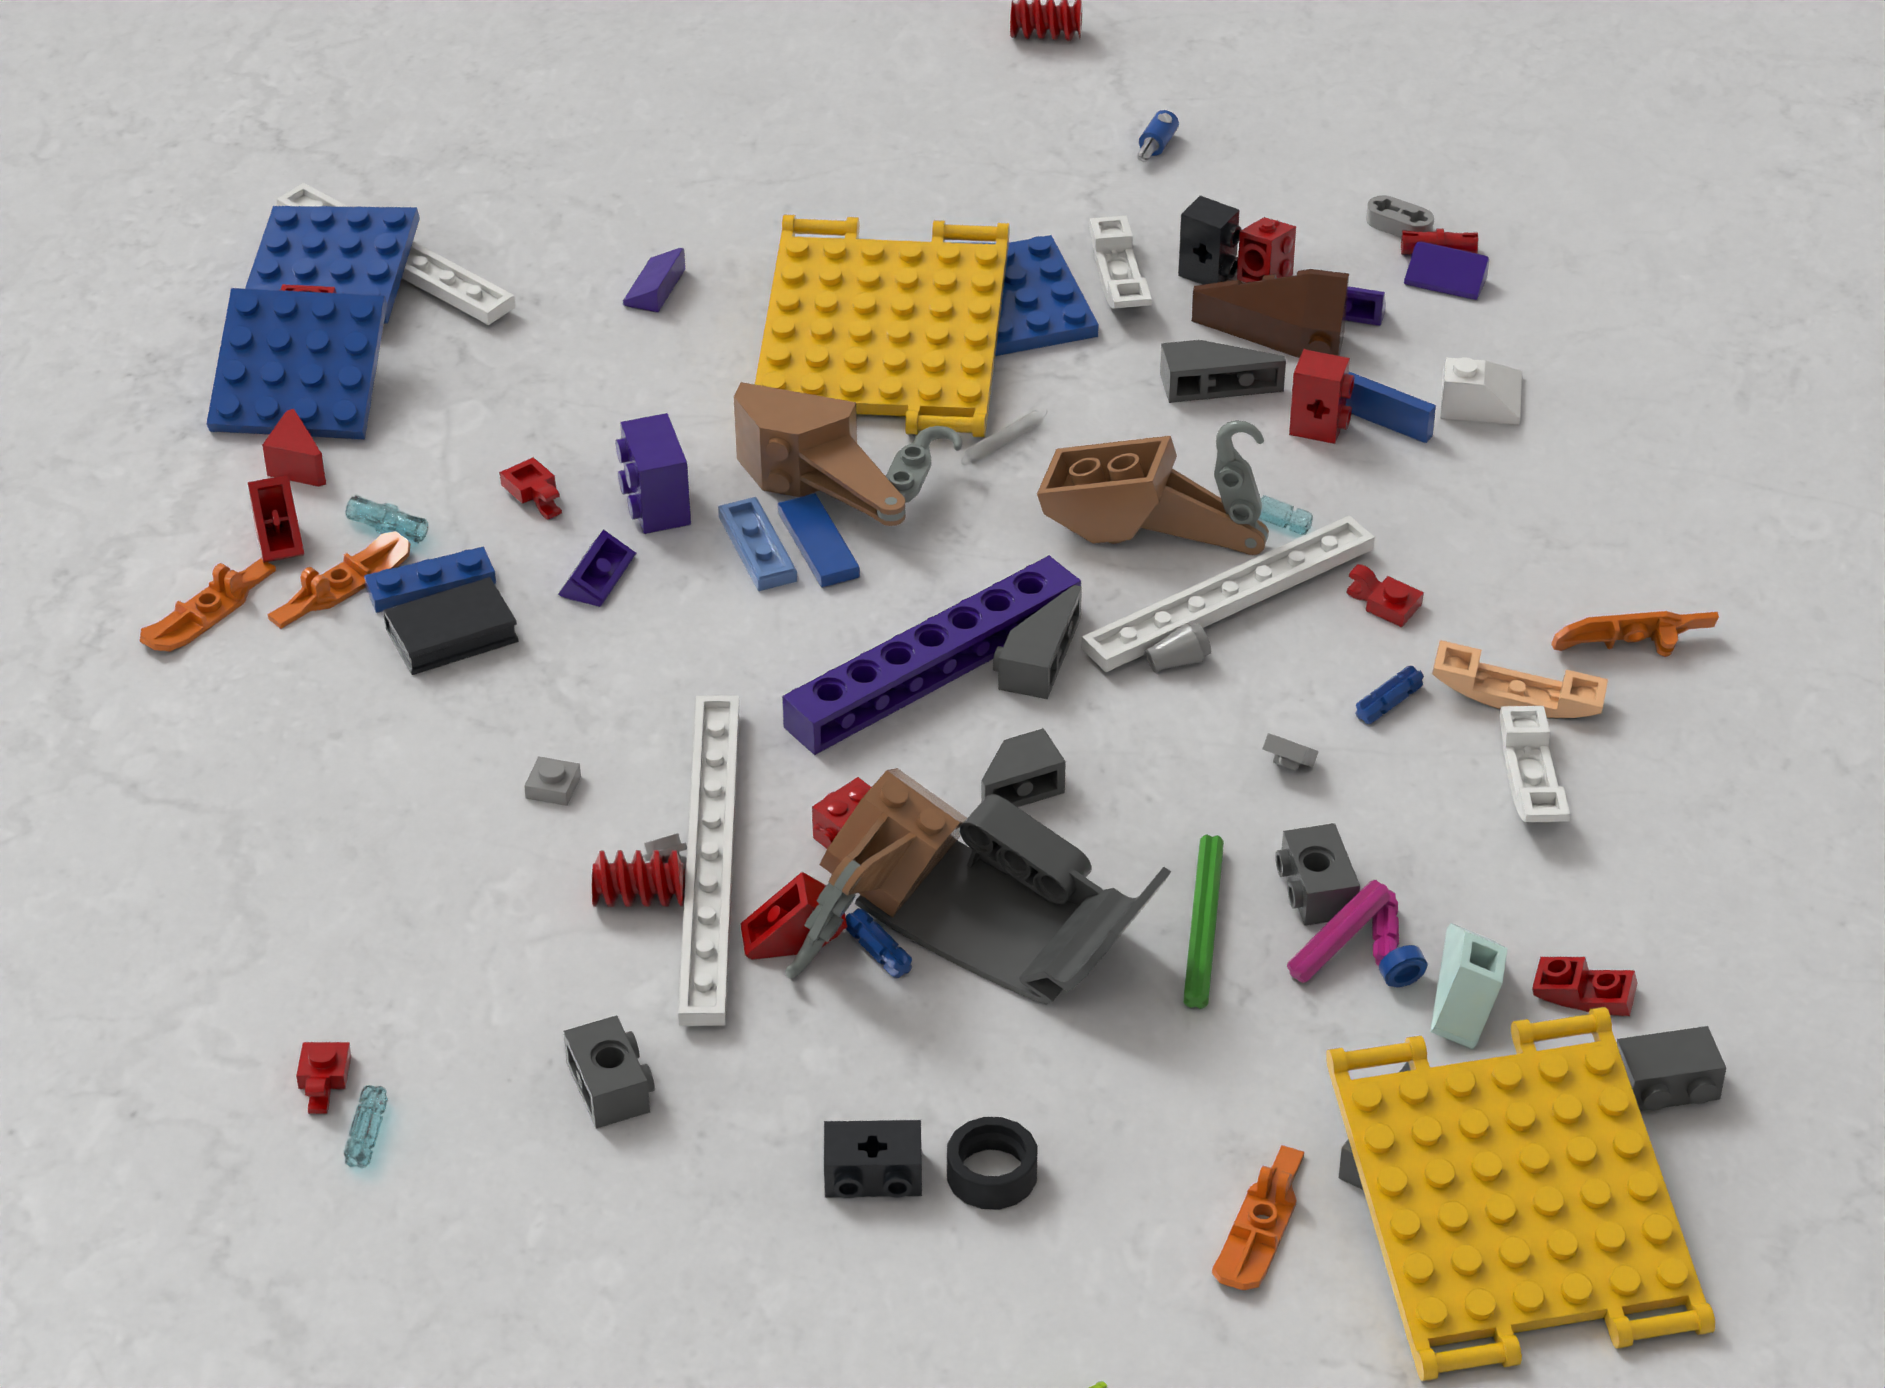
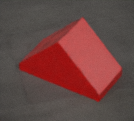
M295 409L286 411L262 444L267 476L279 477L288 475L290 481L318 487L326 485L321 451Z
M285 475L248 482L255 531L263 563L303 556L304 549L289 476Z

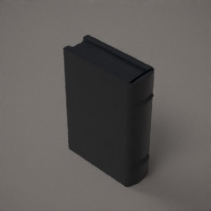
M490 577L383 610L386 631L411 675L519 642L514 629V625H517L516 619Z

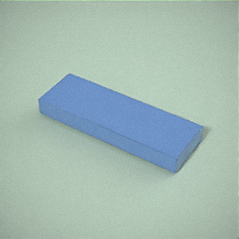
M757 497L718 506L719 519L758 591L797 582V570Z

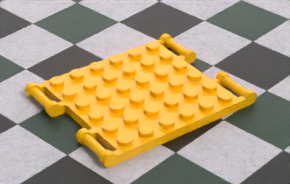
M784 214L755 385L856 402L857 414L906 416V434L918 435L919 431L928 427L944 426L956 432L972 433L973 437L985 438L1009 247L1010 224L998 223L997 226L948 225L943 220H934L931 242L859 239V217H847L846 221L796 219L795 215ZM795 234L845 236V238L795 237ZM945 240L993 241L996 244L945 242Z
M1606 1007L1590 1009L1587 1015L1530 1023L1528 1019L1512 1021L1511 1035L1517 1053L1514 1055L1430 1067L1427 1059L1426 1044L1421 1035L1406 1037L1405 1043L1347 1052L1343 1048L1328 1049L1326 1051L1328 1072L1415 1367L1421 1381L1437 1379L1438 1374L1497 1363H1502L1504 1367L1520 1365L1522 1361L1521 1348L1518 1338L1513 1334L1518 1332L1604 1318L1612 1344L1618 1349L1632 1346L1635 1340L1695 1331L1697 1335L1713 1333L1715 1331L1713 1310L1710 1304L1706 1303L1613 1035L1611 1017ZM1589 1033H1592L1595 1041L1539 1051L1536 1050L1534 1042ZM1408 1062L1411 1070L1353 1080L1350 1079L1348 1072L1350 1070ZM1685 1305L1687 1309L1684 1312L1630 1321L1625 1316L1626 1314ZM1493 1337L1495 1341L1492 1344L1437 1353L1431 1349L1433 1346Z

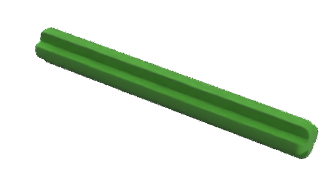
M1206 834L1200 838L1183 1001L1189 1008L1196 1006L1203 1009L1209 1002L1224 845L1223 839L1218 835L1212 837Z

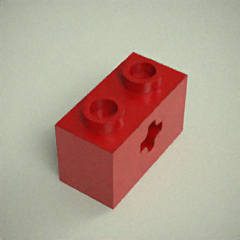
M1303 349L1293 373L1289 435L1335 444L1341 429H1348L1352 407L1346 406V400L1350 399L1355 380V376L1349 374L1350 358Z

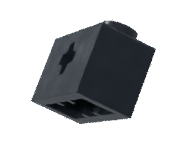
M1199 196L1181 214L1178 276L1204 285L1225 282L1236 275L1238 267L1237 247L1240 231L1242 230L1239 226V209Z
M921 1120L824 1121L825 1198H901L905 1196H922Z

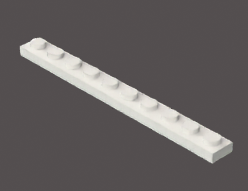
M739 695L696 696L678 1004L679 1026H726L740 712Z

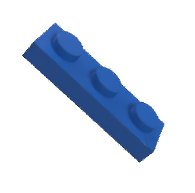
M484 546L364 575L365 587L376 613L488 577L496 584L495 570Z

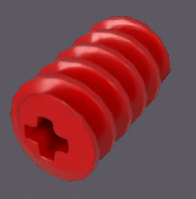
M1012 0L1010 14L1011 38H1016L1020 28H1022L1025 39L1031 37L1034 29H1036L1039 39H1044L1048 30H1050L1053 40L1059 38L1061 31H1064L1067 41L1072 40L1076 31L1080 39L1083 11L1082 1L1075 0L1073 6H1069L1068 0H1061L1059 5H1055L1054 0H1047L1045 5H1042L1040 0H1032L1031 4H1028L1027 0H1018L1017 3H1014Z
M604 850L599 851L592 868L593 907L597 906L601 894H603L608 907L615 906L619 894H621L626 907L633 906L637 894H639L644 907L651 906L655 894L658 895L662 907L669 906L673 894L676 895L680 907H684L685 865L681 863L677 850L671 851L667 863H663L659 850L653 851L649 863H645L641 850L635 851L631 863H627L622 850L617 851L613 863L608 862Z

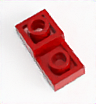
M1540 957L1532 991L1534 996L1563 1007L1589 1012L1590 1009L1606 1007L1610 1015L1630 1016L1638 983L1634 970H1589L1586 957Z

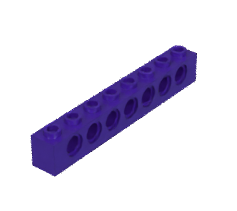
M1048 555L783 695V727L813 755H816L994 659L996 648L998 646L1004 647L1007 637L1013 628L1073 585L1081 586V580Z

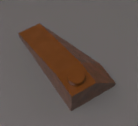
M1306 269L1299 270L1295 276L1277 278L1276 274L1263 276L1261 281L1242 283L1240 280L1197 285L1193 288L1191 321L1300 358L1303 349L1340 356L1345 331L1349 273Z

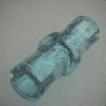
M355 495V497L352 496L346 506L345 513L347 519L375 528L379 534L396 531L407 540L419 544V541L422 542L428 532L427 519L400 511L398 506L388 502L379 504Z

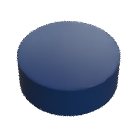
M1406 945L1389 952L1379 963V971L1388 986L1404 987L1420 979L1424 975L1428 963L1419 947Z

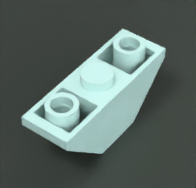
M1450 923L1446 931L1431 1033L1471 1049L1477 1045L1503 983L1508 948L1489 938Z

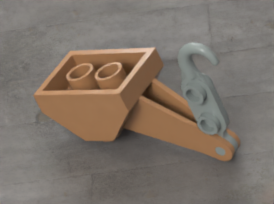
M744 382L740 383L734 395L737 460L763 491L796 497L822 491L886 526L901 524L906 517L905 503L910 502L919 494L931 468L930 443L936 439H949L954 443L956 451H959L962 447L963 441L961 436L955 430L944 426L928 427L922 430L911 444L904 446L897 452L885 476L857 444L856 402Z
M1235 420L1227 422L1219 429L1216 435V448L1218 452L1214 477L1221 498L1173 469L1177 454L1171 436L1057 448L1037 492V496L1044 515L1093 544L1104 542L1117 544L1131 540L1140 528L1233 549L1248 555H1257L1264 550L1269 530L1264 523L1258 520L1263 506L1251 466L1234 448L1232 436L1238 432H1244L1251 435L1258 444H1262L1264 438L1253 424L1246 421Z
M898 768L886 770L861 799L826 850L819 864L832 875L828 881L829 883L817 899V902L820 904L815 908L804 925L810 931L797 956L785 971L787 978L792 979L798 976L814 959L824 942H828L843 922V919L840 917L853 902L856 896L855 893H859L893 918L961 836L959 832L960 826L967 817Z

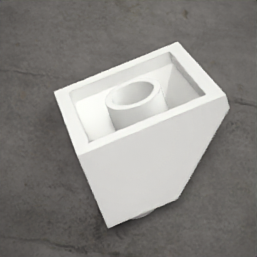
M1446 357L1443 371L1440 419L1519 425L1522 370L1486 360H1473L1467 357Z

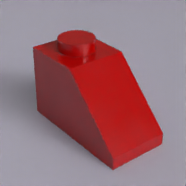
M801 872L742 921L740 925L745 956L754 960L797 955L810 931L804 925L815 908L820 904L817 902V899L826 885ZM845 913L840 917L843 919V922L828 942H824L822 947L837 938L847 928Z

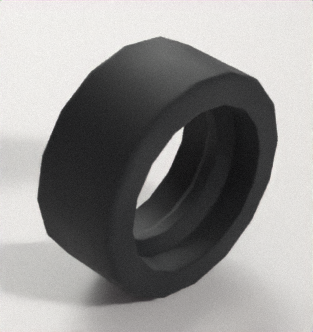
M982 1117L968 1121L954 1131L947 1143V1182L952 1192L964 1203L980 1209L1000 1210L1017 1205L1030 1195L1037 1183L1038 1146L1031 1132L1018 1122L1003 1117ZM1000 1150L1012 1154L1021 1162V1165L1007 1174L984 1176L972 1172L964 1165V1160L974 1153L981 1151Z

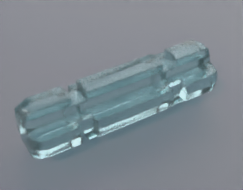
M1263 495L1261 498L1263 507L1259 519L1282 528H1286L1288 525L1290 526V531L1300 535H1306L1309 529H1311L1313 521L1311 512L1301 508H1297L1294 511L1293 505Z
M366 1085L361 1091L359 1098L361 1104L356 1108L348 1135L351 1138L347 1140L343 1152L346 1157L345 1164L351 1168L355 1166L365 1168L370 1164L373 1154L371 1149L376 1144L383 1120L381 1114L385 1112L388 1102L387 1091L382 1086Z

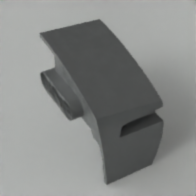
M991 794L985 797L960 826V835L968 846L957 840L893 918L862 895L856 899L855 905L946 960L1006 989L1047 1005L1053 1002L1063 989L1069 992L1088 976L1164 884L1171 871L1163 867L1140 896L1136 898L1128 897L1115 888L1103 890L1086 878L1090 874L1092 866L1090 860L1081 850L999 795Z

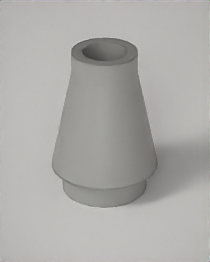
M1185 623L1154 646L1145 649V654L1151 669L1156 673L1163 669L1203 662L1204 656L1211 654V646L1203 627L1199 623L1191 626Z

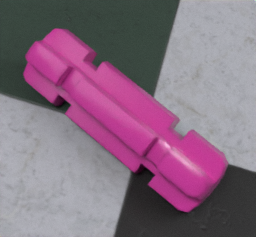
M1388 890L1391 896L1389 902L1372 917V938L1375 940L1373 943V956L1378 966L1381 960L1389 952L1397 949L1399 945V919L1396 916L1398 914V901L1396 900V894L1391 890Z

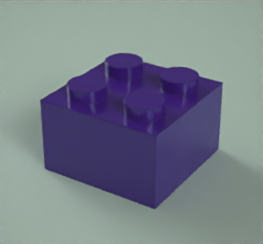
M668 413L620 422L621 439L615 440L618 460L620 463H623L624 470L618 471V481L621 493L623 495L629 494L627 496V503L631 519L639 520L644 534L691 525L687 460Z

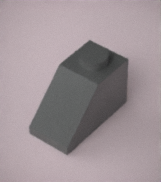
M1044 728L1009 738L1002 742L981 780V802L987 795L994 794L1006 799L1016 807H1021L1065 793L1066 761Z

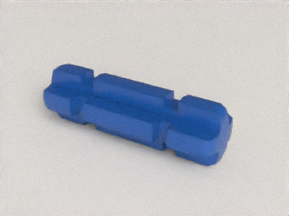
M1407 666L1397 675L1372 691L1371 695H1367L1357 702L1355 714L1358 719H1362L1366 724H1372L1383 716L1382 714L1387 713L1409 696L1408 694H1413L1423 686L1422 679L1424 678L1421 670L1417 671L1414 666Z
M857 908L853 913L846 915L847 928L845 929L855 939H859L858 942L878 963L884 965L883 968L892 977L900 978L904 973L911 971L912 957L902 947H897L899 944L876 921H873V918L864 909Z

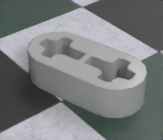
M1382 195L1369 200L1366 220L1375 229L1401 237L1402 230L1433 232L1434 215L1423 207L1391 196Z

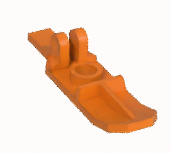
M396 531L383 533L366 549L354 556H350L348 553L344 554L342 563L321 575L312 567L305 568L300 576L302 588L288 603L267 614L268 619L282 629L310 611L334 607L366 588L364 575L380 572L384 569L396 568L403 563L410 555V542Z
M262 558L240 572L230 570L228 566L222 563L217 564L213 569V581L209 582V586L186 603L177 601L175 610L161 621L142 628L140 642L158 651H172L188 645L243 605L249 590L274 573L276 567L269 562L263 563Z
M1669 611L1588 617L1569 624L1557 632L1551 645L1554 650L1563 651L1581 643L1604 642L1608 649H1612L1616 640L1639 642L1651 637V641L1655 643L1657 653L1667 657L1672 654L1679 634L1689 629L1715 627L1719 615L1718 612L1680 615Z
M1281 1145L1272 1167L1262 1166L1258 1182L1247 1190V1195L1224 1247L1213 1265L1212 1274L1219 1283L1240 1290L1258 1288L1262 1283L1296 1206L1297 1200L1292 1183L1304 1158V1151ZM1258 1215H1265V1216H1268L1269 1218H1268V1219H1259V1218H1257L1256 1216H1258Z

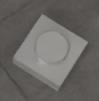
M1270 733L1267 734L1262 750L1275 754L1273 763L1295 771L1298 770L1300 763L1313 767L1319 752Z
M538 756L524 785L525 797L527 799L567 806L581 777L580 764Z

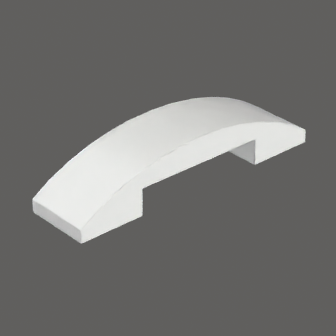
M1127 215L1090 218V231L1097 270L1105 298L1110 307L1125 308L1152 305V297L1146 278H1141L1133 252V235Z
M1501 706L1500 719L1505 763L1512 797L1520 818L1524 822L1570 821V811L1564 786H1558L1549 749L1550 729L1544 706Z

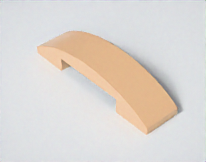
M1442 640L1439 642L1432 674L1450 688L1473 700L1498 709L1501 706H1544L1547 718H1577L1602 713L1608 679L1566 670L1563 682L1481 663L1479 662L1481 649Z

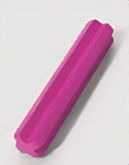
M1377 880L1370 881L1287 963L1290 971L1289 974L1302 983L1308 982L1389 902L1391 896L1387 886Z

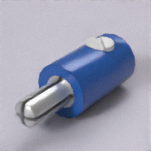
M1160 110L1155 114L1139 138V146L1141 148L1137 154L1139 161L1147 162L1151 156H1157L1163 152L1179 127L1178 118L1174 113Z

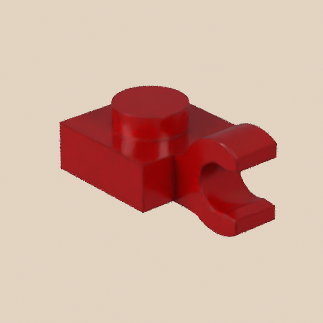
M534 457L499 472L501 485L519 502L523 504L534 500L539 512L547 520L562 514V510L553 500L560 497L556 489L555 475Z
M1357 564L1349 573V577L1354 582L1347 588L1346 593L1352 598L1367 601V612L1395 625L1403 627L1422 605L1424 592L1390 576H1387L1383 582H1380L1370 568L1361 564Z
M350 1042L302 1043L296 1077L298 1089H305V1096H309L308 1114H327L331 1089H346L351 1061Z

